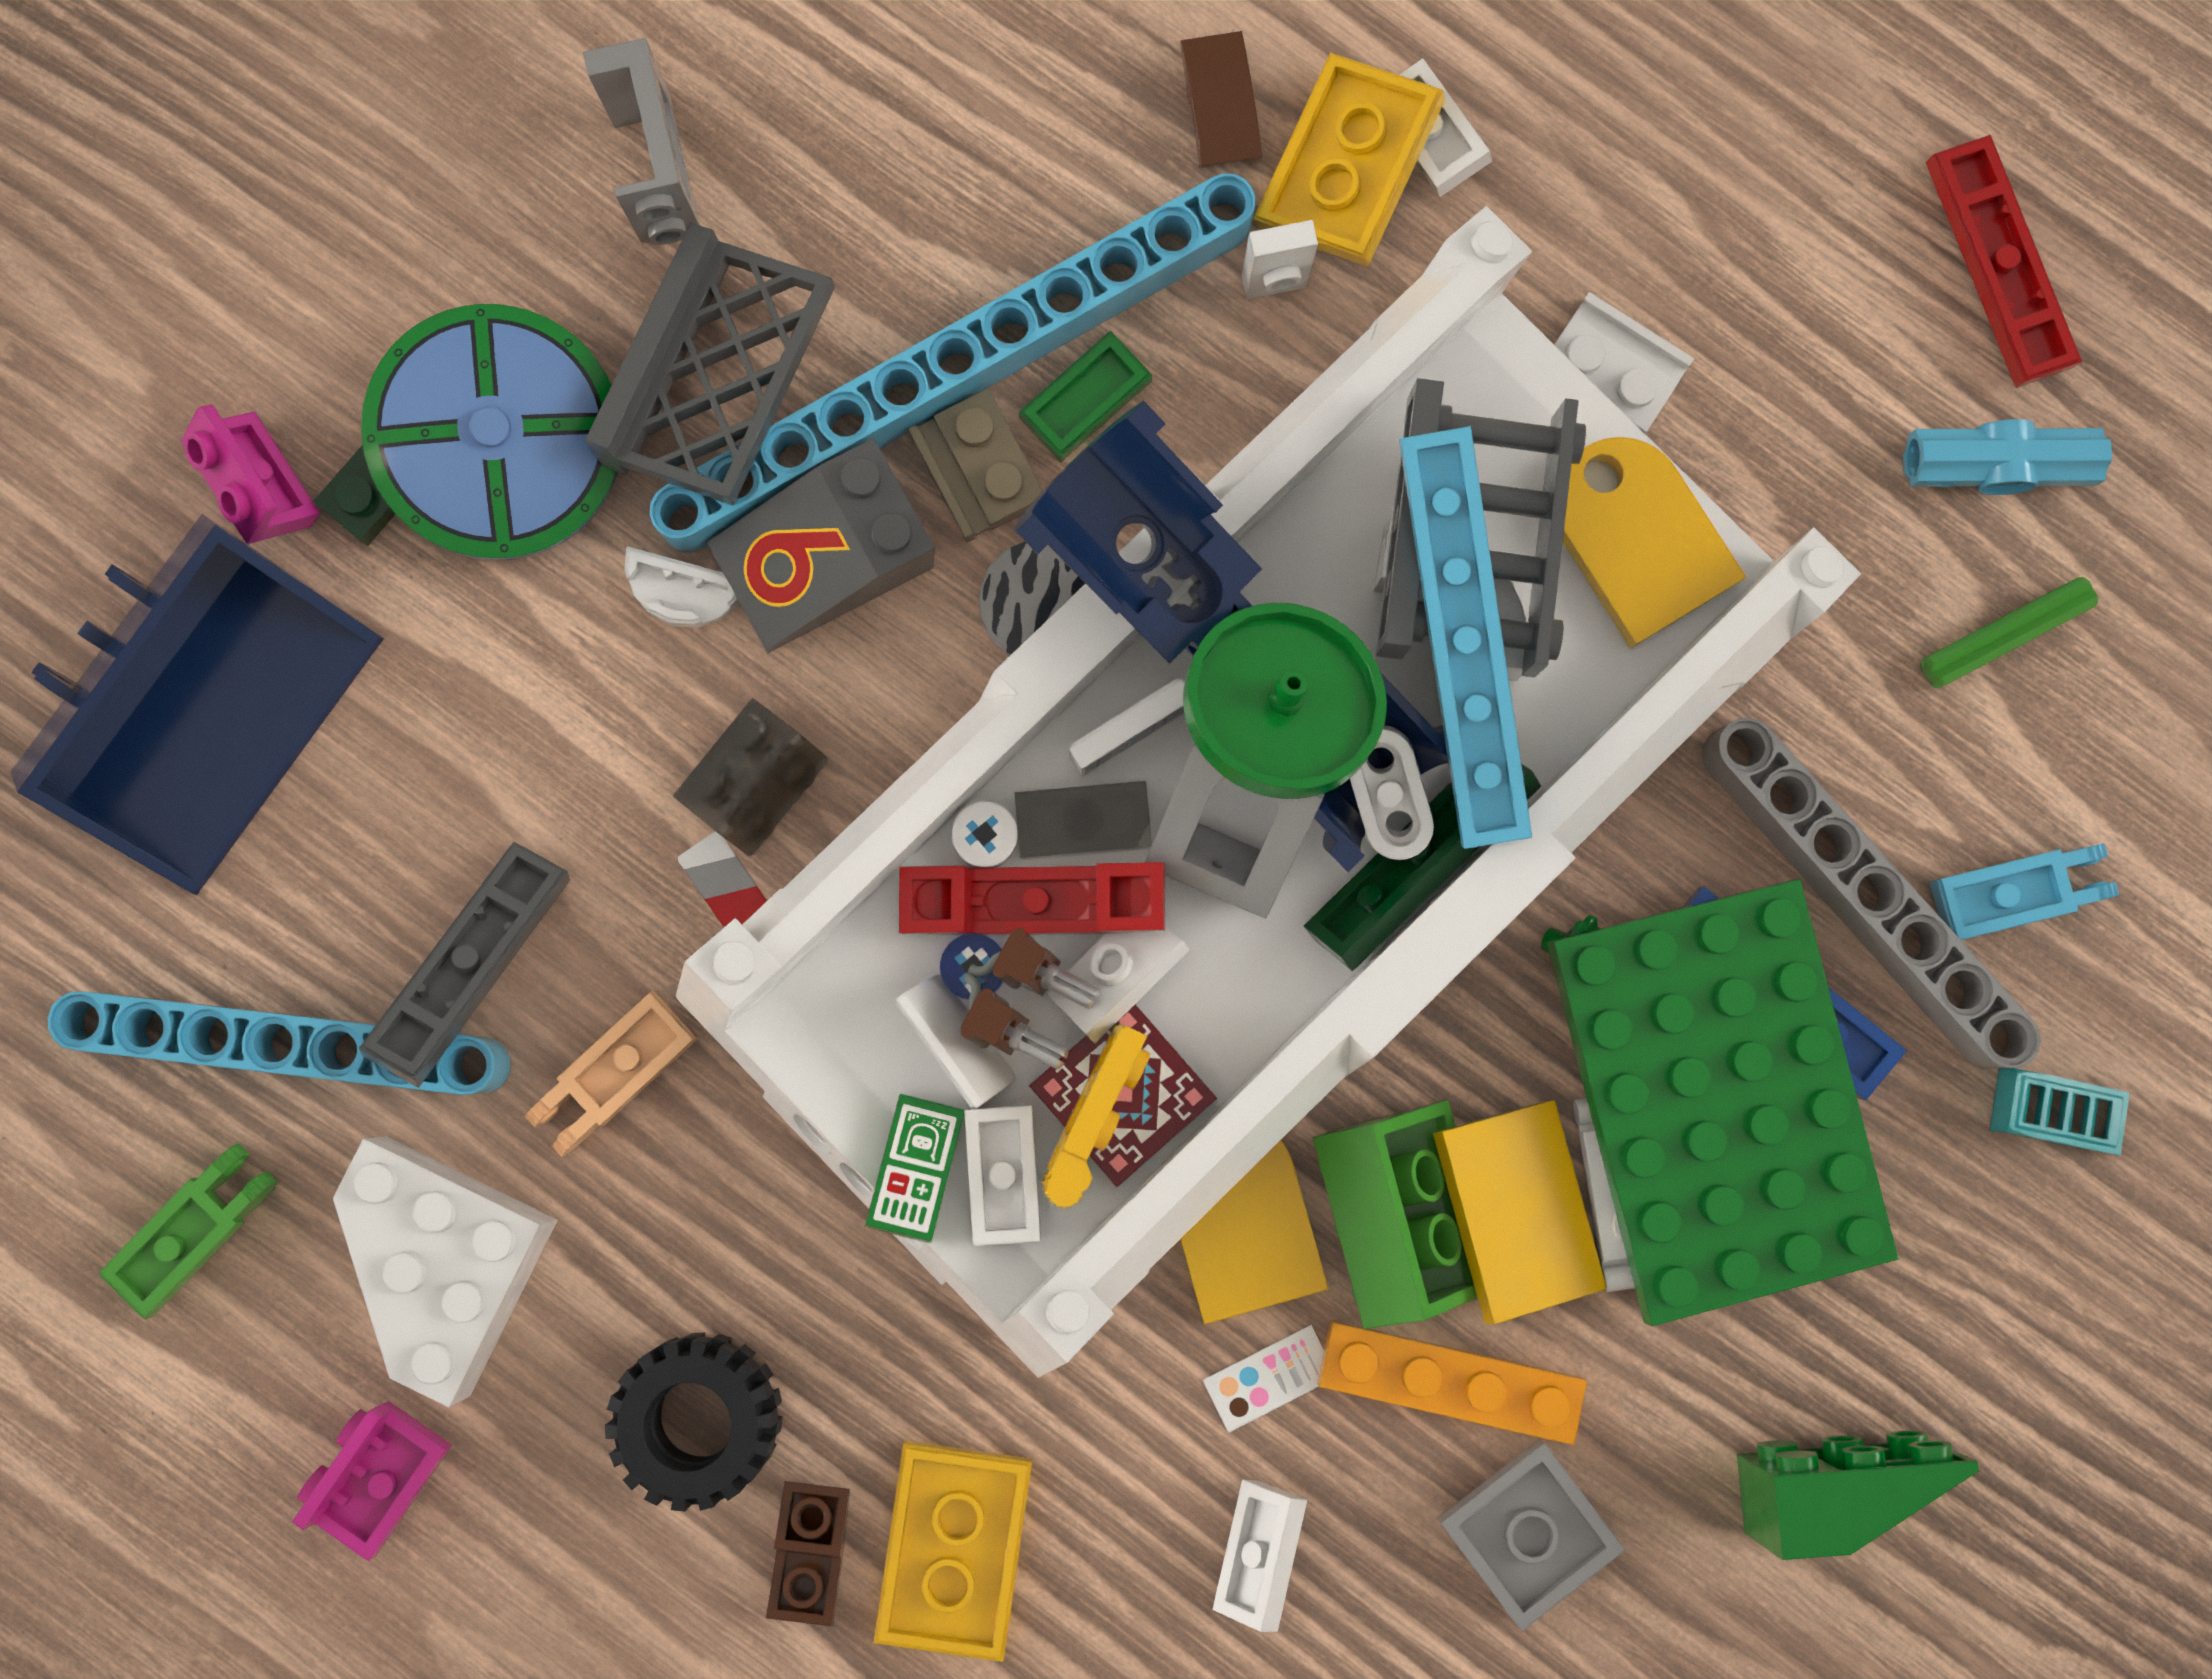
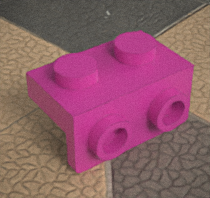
M212 404L197 408L181 439V443L184 446L188 461L196 470L201 472L217 497L223 516L235 525L245 543L251 544L312 527L320 512L256 412L222 419Z
M390 1401L370 1409L368 1412L360 1409L347 1422L336 1439V1443L343 1447L329 1468L321 1465L306 1481L297 1496V1499L304 1503V1505L292 1521L293 1524L302 1530L316 1524L367 1561L378 1555L452 1447L449 1442Z

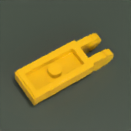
M1121 1023L1118 1026L1114 1025L1046 1166L1048 1171L1043 1173L1044 1179L1041 1180V1183L1044 1187L1042 1190L1046 1191L1044 1193L1045 1196L1049 1197L1048 1201L1050 1203H1055V1207L1062 1206L1065 1209V1207L1069 1206L1072 1208V1205L1075 1203L1079 1204L1080 1198H1084L1082 1192L1084 1190L1087 1191L1093 1179L1087 1159L1093 1147L1103 1151L1108 1145L1120 1119V1114L1112 1110L1123 1085L1133 1090L1148 1063L1150 1053L1141 1049L1147 1036Z

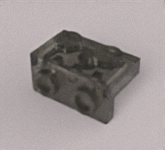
M752 698L673 794V797L746 855L751 856L764 840L772 834L777 824L802 793L811 786L816 776L827 764L828 758L798 731Z

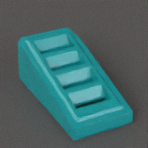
M1999 1068L1989 1131L2121 1156L2130 1092L2017 1068ZM2031 1088L2039 1089L2034 1124L2026 1123ZM2053 1092L2061 1093L2056 1129L2048 1127ZM2076 1096L2084 1098L2079 1134L2071 1132ZM2098 1100L2108 1102L2103 1139L2093 1137Z

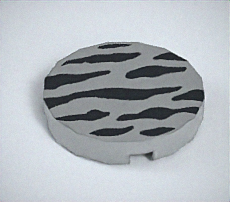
M1025 541L1004 550L988 567L979 590L980 616L991 641L1009 657L1085 583L1048 545L1039 554H1036Z

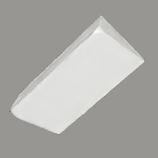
M940 975L933 976L896 998L897 1003L895 1004L970 1108H980L1014 1082V1073L995 1047L989 1045L987 1048H980L961 1035L960 1027L969 1011L944 977Z

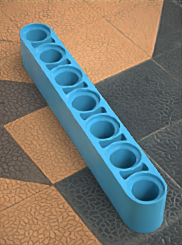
M83 991L69 992L60 997L52 1005L48 1015V1030L53 1040L61 1047L77 1051L459 1095L491 1093L499 1089L506 1082L511 1070L510 1056L506 1048L497 1040L482 1036L458 1034L418 1088L363 1057L359 1047L376 1024ZM93 1006L99 1015V1024L97 1030L89 1037L83 1028V1018L86 1011ZM157 1013L163 1021V1033L157 1043L153 1045L146 1035V1025L151 1016ZM221 1020L228 1030V1039L222 1050L216 1052L209 1042V1033L211 1027ZM285 1027L292 1036L293 1046L287 1057L280 1060L273 1051L272 1041L276 1032L280 1028ZM349 1034L357 1044V1055L352 1064L344 1068L336 1058L335 1049L342 1036ZM473 1048H477L483 1053L487 1067L483 1077L476 1083H471L465 1078L462 1071L464 1056Z

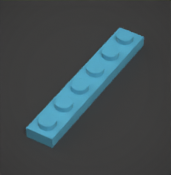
M1471 426L1400 438L1399 444L1461 846L1467 849L1532 838Z

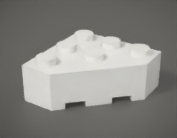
M388 1136L363 1138L333 1197V1201L390 1379L447 1407H451L471 1396L558 1220Z

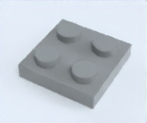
M1538 1439L1437 1518L1521 1632L1625 1551L1541 1439Z

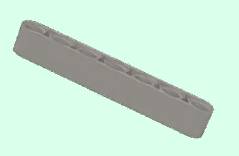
M1752 718L1737 719L1713 732L1705 741L1702 751L1703 763L1711 776L1957 1050L1973 1065L1982 1068H2017L2031 1062L2038 1053L2041 1042L2039 1029L2033 1019L1774 732L1760 720ZM1730 736L1740 737L1749 746L1751 756L1747 766L1739 765L1730 758L1727 751V742ZM1774 783L1784 785L1792 794L1793 805L1788 814L1777 810L1771 802L1770 792ZM1819 830L1826 832L1835 842L1836 851L1831 862L1820 858L1814 849V838ZM1863 878L1871 881L1878 891V902L1873 910L1863 906L1858 898V885ZM1907 926L1917 931L1921 939L1920 953L1915 959L1907 955L1902 947L1901 938ZM1952 974L1959 978L1964 986V998L1958 1007L1950 1003L1945 991L1947 980ZM1997 1023L2004 1028L2008 1038L2007 1047L2000 1056L1994 1052L1989 1038L1992 1028Z

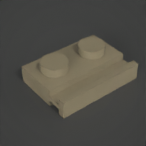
M989 388L934 415V419L920 426L914 425L908 428L918 452L966 543L974 540L975 536L989 529L993 530L1023 515L1043 491Z

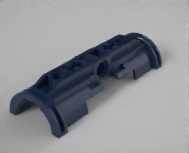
M1142 401L1106 428L1054 478L1021 516L1014 531L1036 554H1039L1048 545L1114 614L1120 613L1170 664L1184 649L1194 657L1200 643L1215 625L1229 615L1252 606L1240 591L1262 568L1211 515L1216 513L1223 504L1156 434L1166 423L1145 401ZM1131 523L1144 527L1151 538V550L1148 556L1136 564L1125 561L1119 555L1116 547L1119 532L1123 527ZM1166 552L1173 559L1161 567L1176 580H1185L1190 577L1193 581L1188 590L1190 597L1194 600L1190 606L1174 604L1170 607L1167 600L1172 594V589L1160 576H1152L1148 584L1141 578L1143 574L1152 571L1162 562ZM1382 674L1387 699L1384 725L1398 729L1409 739L1415 753L1420 774L1422 775L1439 765L1448 763L1443 725L1432 727ZM1379 747L1373 749L1367 759L1373 767L1383 769L1392 763L1394 756L1388 749ZM1350 779L1324 794L1314 817L1325 830L1323 836L1324 849L1348 873L1365 856L1360 848L1366 833Z

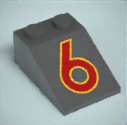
M874 438L815 467L707 542L709 549L767 654L934 568L935 547Z

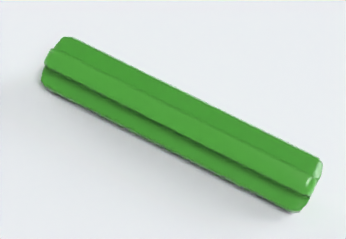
M2078 577L1923 658L1920 665L1921 670L1931 686L1941 688L2094 608L2098 603V595L2093 590L2088 579Z

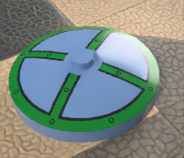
M474 304L445 310L423 320L404 333L386 352L372 375L366 391L361 419L362 444L369 472L378 491L393 512L416 533L443 549L459 555L484 560H512L540 554L562 544L582 530L597 514L612 490L618 472L604 467L585 442L611 388V383L590 350L576 336L547 317L526 309L501 304Z

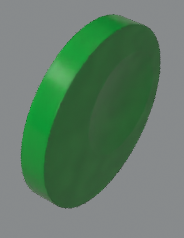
M1258 604L1239 610L1224 618L1209 631L1200 643L1189 666L1183 689V707L1186 723L1193 741L1204 758L1215 770L1234 784L1253 793L1271 798L1301 799L1313 797L1331 791L1345 783L1363 766L1381 736L1386 718L1387 699L1383 677L1378 664L1366 645L1340 621L1319 610L1298 604Z

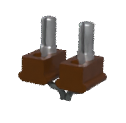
M1017 928L1011 931L1001 952L994 954L983 966L972 964L965 975L964 981L970 985L971 993L968 1000L969 1012L960 1027L961 1035L980 1048H987L991 1045L1010 1056L1014 1050L1022 1051L1055 1069H1060L1064 1062L1028 1044L1027 1041L1029 1039L1065 1059L1068 1057V1049L1031 1030V1027L1027 1026L1030 1020L1009 1007V1003L991 989L986 988L981 991V985L975 976H984L993 971L997 978L1012 989H1018L1023 986L1042 997L1046 990L1054 991L1087 1009L1093 1008L1096 1003L1088 997L1058 983L1059 980L1099 999L1100 989L1064 971L1059 966L1061 961L1048 949L1040 946L1022 928Z

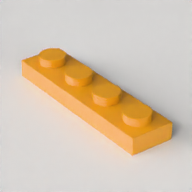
M1330 1320L1317 1384L1319 1387L1575 1445L1587 1380L1579 1376L1369 1328L1363 1329L1360 1326Z

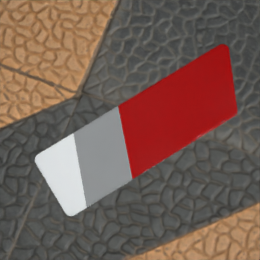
M719 831L713 832L679 855V863L723 927L727 926L735 918L741 924L745 923L767 902Z

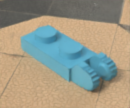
M2105 843L2062 853L2061 849L1929 882L1938 915L1960 940L2078 911L2077 906L2119 896L2116 881L2110 883L2106 881L2085 885L2083 889L2073 891L2066 867L2074 865L2083 867L2099 863L2102 858L2108 857Z

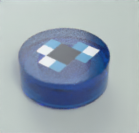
M971 933L957 937L948 944L941 957L940 973L944 984L956 996L969 1000L971 987L964 981V977L968 973L972 964L976 966L985 965L994 954L1001 952L1002 949L993 939L982 934ZM993 971L984 976H975L981 985V991L988 988L996 993L1004 983L994 975Z

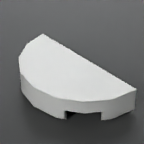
M627 546L624 568L626 577L629 580L633 595L651 616L671 626L699 628L722 620L740 604L723 572Z

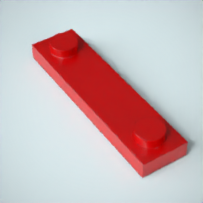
M1991 135L1933 154L1926 161L1927 168L2015 388L2073 369L2082 362Z

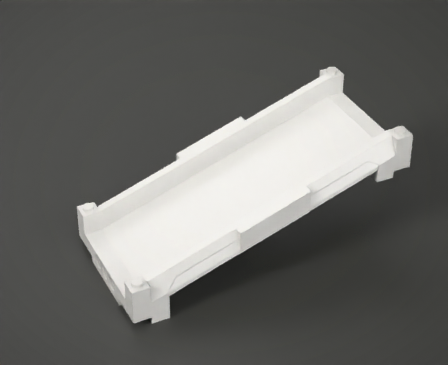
M1487 206L1447 238L1423 275L1373 322L1369 330L1205 485L1223 504L1216 513L1211 515L1262 568L1240 591L1251 605L1255 606L1266 603L1298 604L1319 610L1343 623L1366 645L1378 664L1380 672L1432 727L1443 724L1429 636H1424L1422 642L1413 641L1411 649L1402 660L1376 656L1383 593L1373 591L1383 529L1394 511L1401 454L1399 439L1403 438L1407 398L1417 378L1443 381L1442 405L1452 406V413L1550 426L1552 416L1565 398L1579 400L1576 423L1586 425L1584 447L1606 438L1627 437L1644 441L1664 453L1502 294L1532 253V250ZM1473 443L1479 483L1543 491L1547 453ZM1671 460L1743 570L1746 578L1632 649L1628 646L1562 543L1554 619L1562 620L1564 625L1560 654L1556 661L1549 660V665L1535 678L1521 676L1517 681L1509 680L1521 764L1531 769L1541 784V787L1527 800L1532 838L1480 846L1353 972L1319 945L1303 925L1378 853L1370 844L1366 833L1360 848L1365 856L1348 873L1324 849L1323 836L1325 830L1313 819L1267 919L1165 876V924L1184 941L1190 951L1136 1003V1006L1218 1099L1118 1187L1112 1183L1089 1156L1087 1164L1093 1179L1087 1191L1084 1190L1082 1192L1084 1198H1080L1079 1204L1075 1203L1072 1205V1208L1068 1206L1063 1209L1062 1206L1055 1207V1203L1048 1201L1049 1197L1047 1198L1044 1194L1046 1191L1042 1190L1044 1186L1041 1180L1044 1179L1043 1173L1048 1171L1046 1166L1065 1127L1029 1087L1032 1082L1051 1066L1022 1051L1014 1050L1010 1056L996 1048L1014 1073L1015 1080L980 1108L1033 1105L1041 1241L973 1246L965 1112L932 1242L926 1243L898 1235L894 1236L941 1285L947 1282L1037 1378L1068 1363L1114 1315L1111 1310L1149 1273V1269L1343 1078L1373 1059L1576 858L1572 852L1732 694L1743 687L1791 638L1821 616L1861 575L1814 527L1773 561ZM1594 461L1585 466L1584 477L1587 484L1593 490L1606 493L1616 489L1617 475L1609 464ZM1484 511L1489 550L1535 556L1540 518ZM1143 528L1118 552L1125 561L1136 564L1148 556L1151 550V538L1147 530ZM1166 552L1162 562L1152 571L1143 574L1141 578L1148 584L1152 576H1160L1172 589V594L1167 600L1170 607L1174 604L1190 606L1194 600L1190 597L1188 590L1193 581L1190 577L1185 580H1176L1161 567L1173 559ZM1511 581L1521 601L1526 621L1528 622L1532 584ZM1086 584L993 672L979 702L783 889L780 888L745 923L741 924L736 918L733 919L684 962L675 997L765 1091L762 1097L868 1209L871 1204L900 1094L962 1110L975 1109L970 1108L895 1004L897 1003L896 998L927 979L940 975L945 978L969 1011L968 1000L970 992L959 979L966 972L954 958L968 946L974 953L983 948L991 958L994 954L1001 952L1009 935L900 934L899 867L967 866L969 868H976L967 864L958 855L954 848L951 834L954 820L960 811L966 806L979 801L994 802L1006 808L1013 816L1018 828V844L1015 852L1009 860L998 867L1096 866V863L1145 862L1195 743L1189 732L1185 714H1182L1081 777L1070 759V745L1178 678L1179 680L1183 679L1185 682L1193 656L1184 649L1169 664L1120 613L1114 614ZM1449 763L1439 765L1421 775L1429 803L1451 782ZM1225 779L1219 782L1212 790L1198 823L1261 850L1276 817L1277 806L1275 798L1253 793ZM1395 811L1388 816L1386 823L1392 830L1401 831L1412 818L1406 812ZM1105 934L1030 936L1040 946L1048 949L1061 961L1059 966L1067 972ZM993 971L981 976L985 980L981 984V991L988 988L1009 1003V1007L1030 1020L1027 1026L1031 1027V1030L1062 1045L1068 1051L1086 1036L1046 993L1042 997L1023 986L1018 989H1012L997 978ZM1028 1039V1044L1057 1059L1061 1058L1060 1055Z

